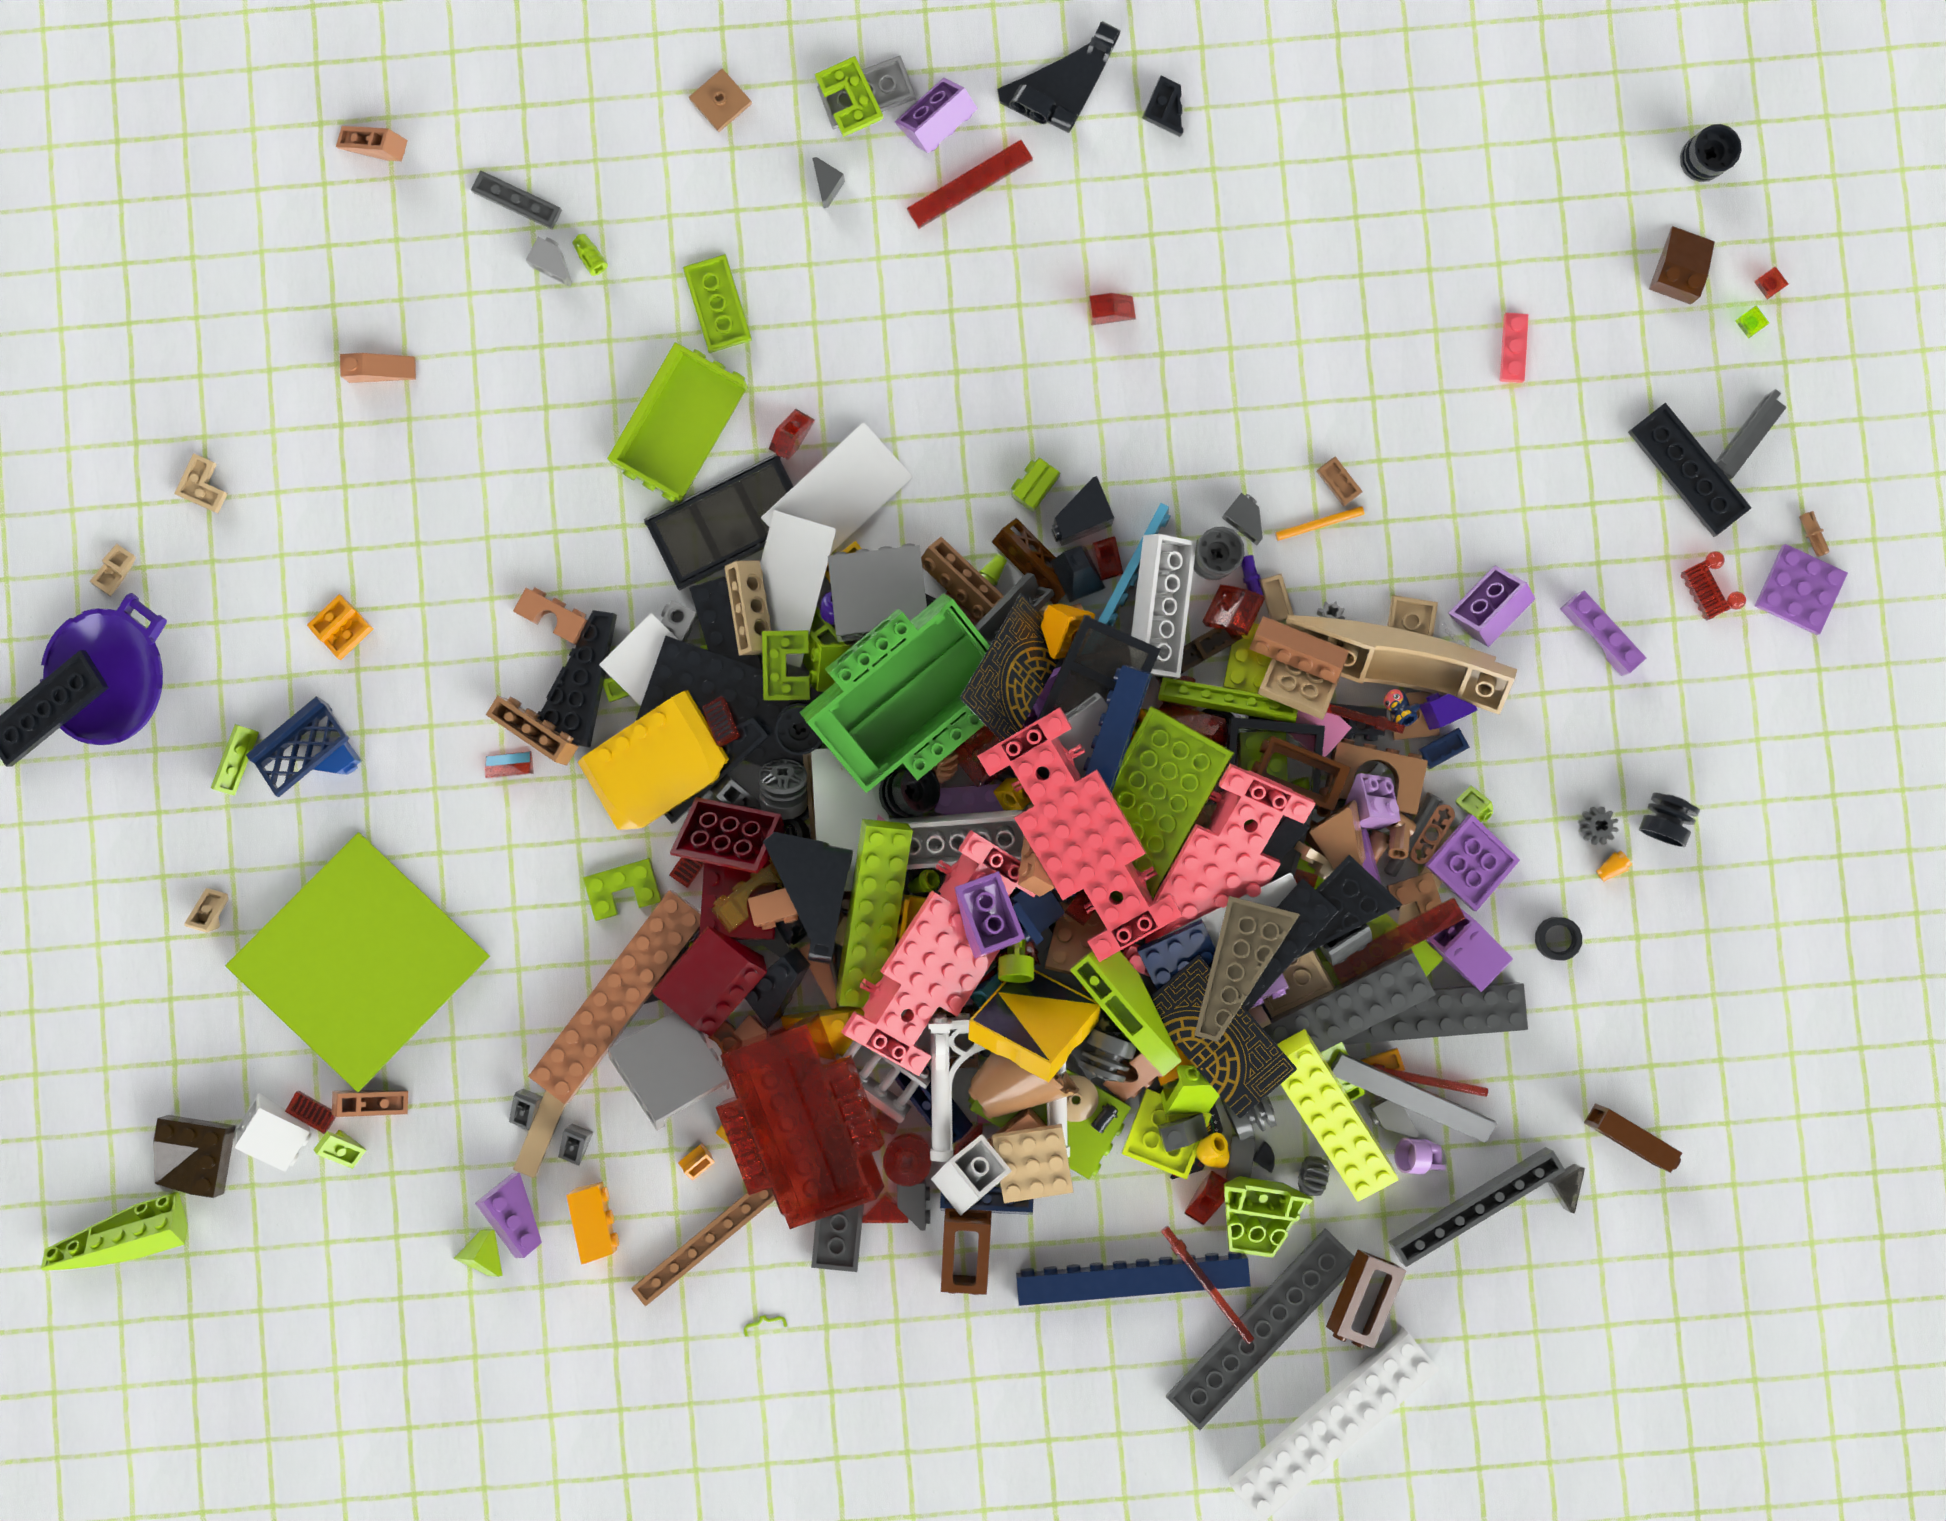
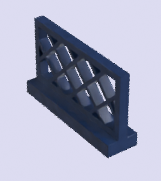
M317 696L246 754L249 761L256 765L277 797L283 795L350 739L333 715L330 705ZM327 716L326 727H319V721ZM307 731H311L309 740L301 741V737ZM317 731H325L322 742H315ZM331 731L340 734V737L334 742H329ZM293 745L291 756H283L284 750ZM299 746H307L305 757L297 756ZM313 746H321L320 754L316 757H311ZM272 760H275L273 771H267L265 766ZM282 760L289 761L287 771H279ZM303 761L302 768L298 772H293L295 762ZM278 775L286 776L284 783L277 787Z

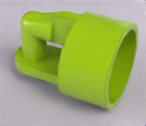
M1024 939L1008 946L1007 955L999 957V980L1012 983L1034 980V958L1025 955Z

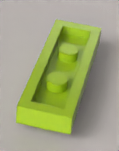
M237 724L234 725L210 787L211 789L236 795L249 761L246 754L253 749L259 734L258 731Z

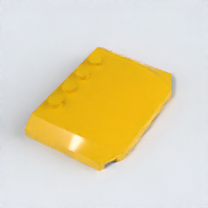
M686 690L671 697L584 755L577 763L617 830L646 827L717 781L721 769L729 758L719 741H717L716 736L689 691Z

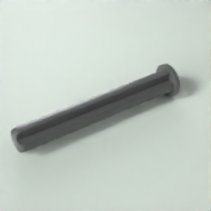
M1429 792L1426 793L1427 798L1413 820L1416 824V829L1409 838L1408 856L1439 803H1443L1442 799ZM1391 858L1384 872L1392 877H1396L1407 858Z

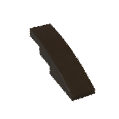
M1232 618L1184 646L1181 674L1243 638ZM1155 676L1161 686L1163 677Z

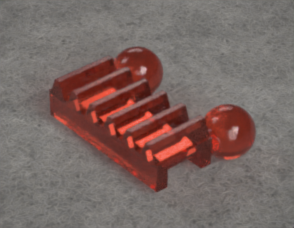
M1718 551L1710 552L1705 561L1681 572V578L1686 581L1685 586L1689 587V593L1694 596L1693 601L1698 604V610L1702 611V618L1706 619V621L1731 608L1735 610L1741 609L1746 604L1745 595L1738 591L1732 592L1726 601L1709 568L1719 569L1725 562L1724 555Z

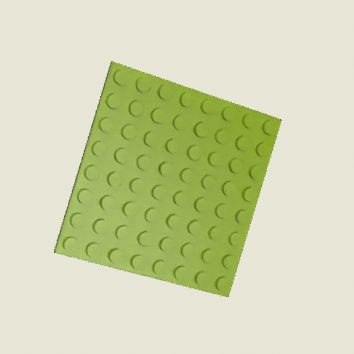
M358 832L225 967L356 1092H359L486 962L490 955Z

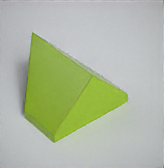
M494 1229L480 1230L453 1258L487 1276H503Z

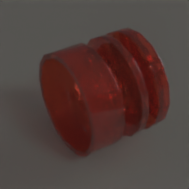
M913 1132L895 1136L888 1143L883 1156V1168L887 1177L893 1183L901 1186H914L921 1183L928 1176L932 1165L929 1143L921 1135ZM903 1156H906L907 1158H913L910 1166L908 1163H902L904 1159Z

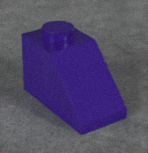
M1438 692L1427 696V701L1420 704V709L1429 730L1441 728L1478 711L1477 707L1451 694L1440 696Z

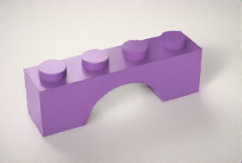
M1585 590L1577 593L1560 608L1575 626L1588 632L1600 644L1605 652L1606 660L1621 676L1631 673L1646 659L1645 655Z

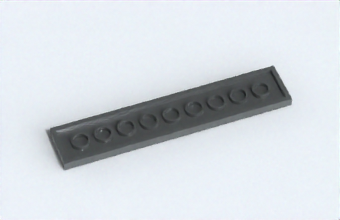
M1325 1228L1166 1394V1398L1194 1426L1201 1430L1346 1278L1355 1256Z

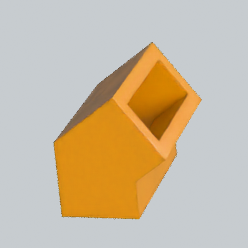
M701 1143L680 1160L678 1164L683 1169V1172L691 1180H694L715 1161L708 1149Z

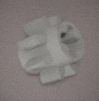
M1336 601L1334 604L1324 602L1323 609L1318 608L1317 615L1325 618L1345 620V617L1341 616L1345 609L1340 608Z

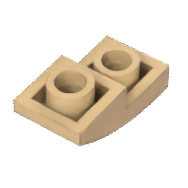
M1297 842L1294 849L1302 854L1300 858L1309 862L1308 865L1315 869V875L1326 879L1334 871L1330 862L1305 843Z

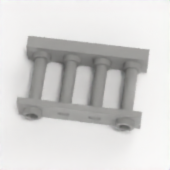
M853 1041L843 1057L837 1053L825 1070L901 1124L912 1107L907 1101L919 1085L926 1089L931 1081V1072L925 1067L920 1076L876 1052L872 1054L863 1069L860 1070L850 1063L862 1046V1044ZM882 1058L891 1064L892 1068L882 1082L878 1083L869 1075ZM901 1071L912 1080L900 1097L889 1091L888 1088Z

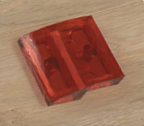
M1220 584L1202 622L1206 627L1223 628L1228 634L1247 636L1265 597L1250 590Z

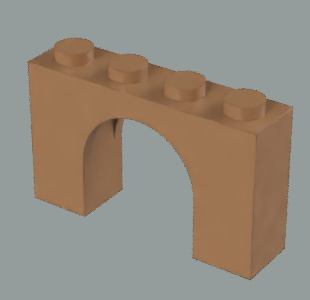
M1341 739V742L1332 750L1331 760L1349 766L1351 769L1339 800H1347L1357 769L1367 761H1377L1386 765L1394 776V793L1399 812L1417 815L1428 761L1422 760V755L1408 753V756L1399 755V750L1386 748V751L1377 750L1376 745L1364 743L1362 747L1354 745L1355 741ZM1328 773L1325 787L1329 788L1332 775Z

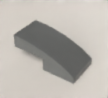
M1232 1134L1226 1183L1239 1176L1251 1178L1255 1148L1254 1136L1240 1141L1236 1134Z

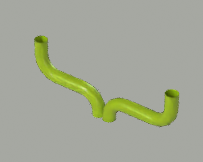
M766 1315L759 1317L758 1322L747 1324L744 1327L745 1337L748 1336L747 1329L761 1324L763 1319L766 1322L782 1320L784 1327L787 1326V1322L781 1316L768 1319Z

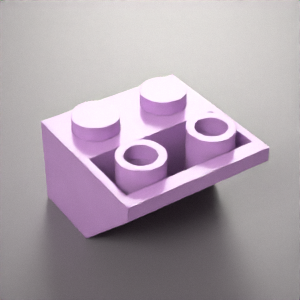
M1363 773L1358 774L1345 805L1352 800L1356 801L1361 828L1381 830L1401 821L1391 778Z

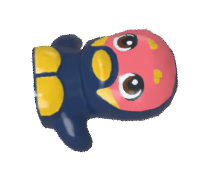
M1393 689L1385 695L1383 703L1388 711L1395 716L1392 722L1394 726L1406 727L1417 720L1416 712L1419 710L1420 704L1416 703L1410 706L1404 691Z

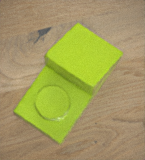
M338 1130L336 1134L327 1131L313 1149L316 1155L352 1169L366 1152L362 1145L341 1130Z

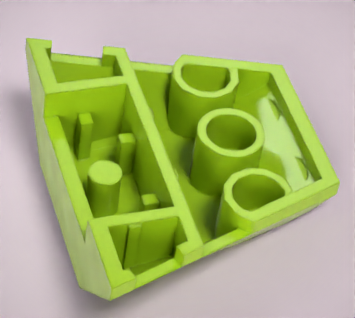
M1239 1176L1225 1183L1224 1194L1229 1252L1273 1258L1288 1237L1287 1232L1294 1222H1298L1300 1219V1213L1306 1204L1309 1205L1313 1200L1312 1197L1282 1182Z

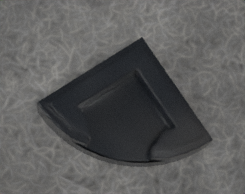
M1264 1140L1254 1154L1253 1161L1272 1173L1275 1166L1274 1152L1271 1146Z

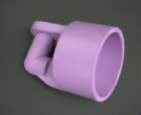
M1403 1138L1398 1142L1394 1157L1396 1166L1402 1173L1422 1175L1428 1170H1446V1165H1442V1147L1426 1139Z

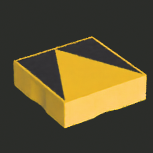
M1034 970V980L1023 983L1004 981L969 1020L968 1039L997 1055L1012 1060L1019 1067L1050 1082L1067 1061L1072 1050L1081 1044L1098 1024L1100 1005L1087 996Z

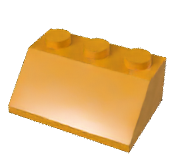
M603 1182L575 1188L566 1196L582 1265L613 1254L617 1250V1246H619L618 1234L613 1232L614 1215L613 1211L608 1208L609 1192L607 1187H604Z

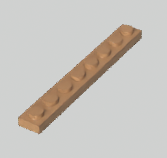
M776 1169L636 1283L631 1288L632 1291L646 1307L790 1188Z

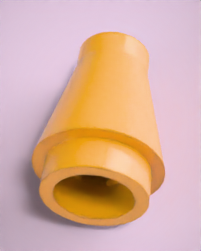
M1620 850L1618 853L1614 852L1596 870V873L1605 882L1628 871L1632 863Z

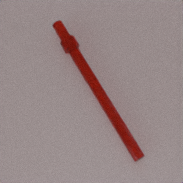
M1329 704L1327 713L1373 725L1378 730L1384 731L1387 729L1403 734L1405 725L1389 721L1387 717L1380 715L1375 717L1333 704Z
M1377 1063L1371 1065L1408 1082L1484 1097L1488 1095V1088L1385 1068L1384 1065Z
M1169 1226L1163 1228L1161 1232L1171 1244L1170 1248L1175 1255L1181 1257L1247 1344L1251 1343L1254 1337L1186 1250L1187 1246L1182 1239L1179 1240Z

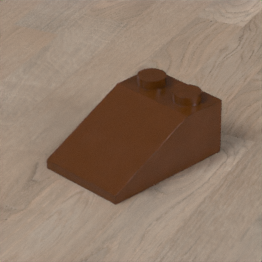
M1672 226L1649 290L1690 305L1701 297L1708 278L1715 241Z

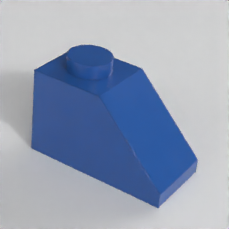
M346 741L313 770L348 775L358 768L357 764L362 762V760L349 742Z

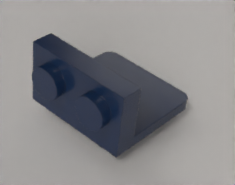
M1020 890L1010 898L1026 942L1030 941L1038 945L1044 940L1040 933L1064 915V909L1051 891L1040 897L1038 895L1032 897Z

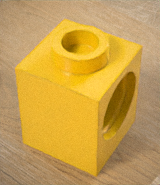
M1006 778L993 791L1003 810H1022L1031 801L1024 788L1018 792L1014 790L1021 784L1014 788L1012 787V783L1018 781V778Z

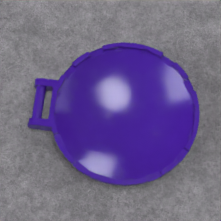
M127 594L117 610L90 609L83 611L82 614L74 618H69L55 631L44 651L41 665L44 666L43 679H40V682L79 650H86L109 687L60 727L63 732L77 741L93 745H112L125 741L134 736L147 724L160 700L163 685V667L155 641L165 627L167 620L161 615H156L142 604L135 594ZM134 609L151 622L148 628L131 616Z

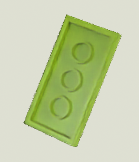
M726 254L684 266L683 270L708 352L713 353L752 341Z

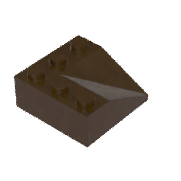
M173 1115L157 1118L153 1140L155 1184L190 1195L215 1198L224 1194L236 1125Z

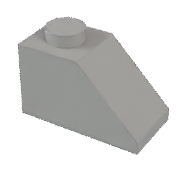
M538 237L526 258L527 263L530 267L570 287L572 281L563 253L558 247L559 244L548 237L546 240Z
M1381 1098L1369 1105L1371 1112L1368 1114L1375 1126L1379 1124L1380 1127L1414 1138L1420 1136L1403 1106L1385 1098Z

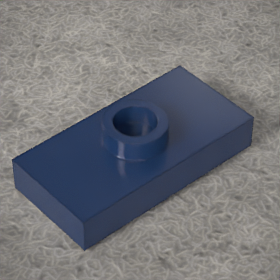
M1456 728L1418 749V752L1422 755L1423 760L1428 761L1427 768L1429 770L1465 751L1470 746L1460 728Z

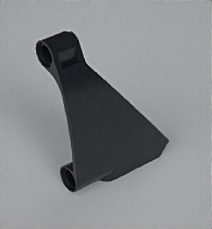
M1104 21L1100 22L1089 44L1032 74L998 88L1000 104L1037 123L1046 124L1048 122L1070 133L1111 55L1121 30Z
M774 832L763 843L811 940L808 960L831 965L853 850L831 846L829 843Z

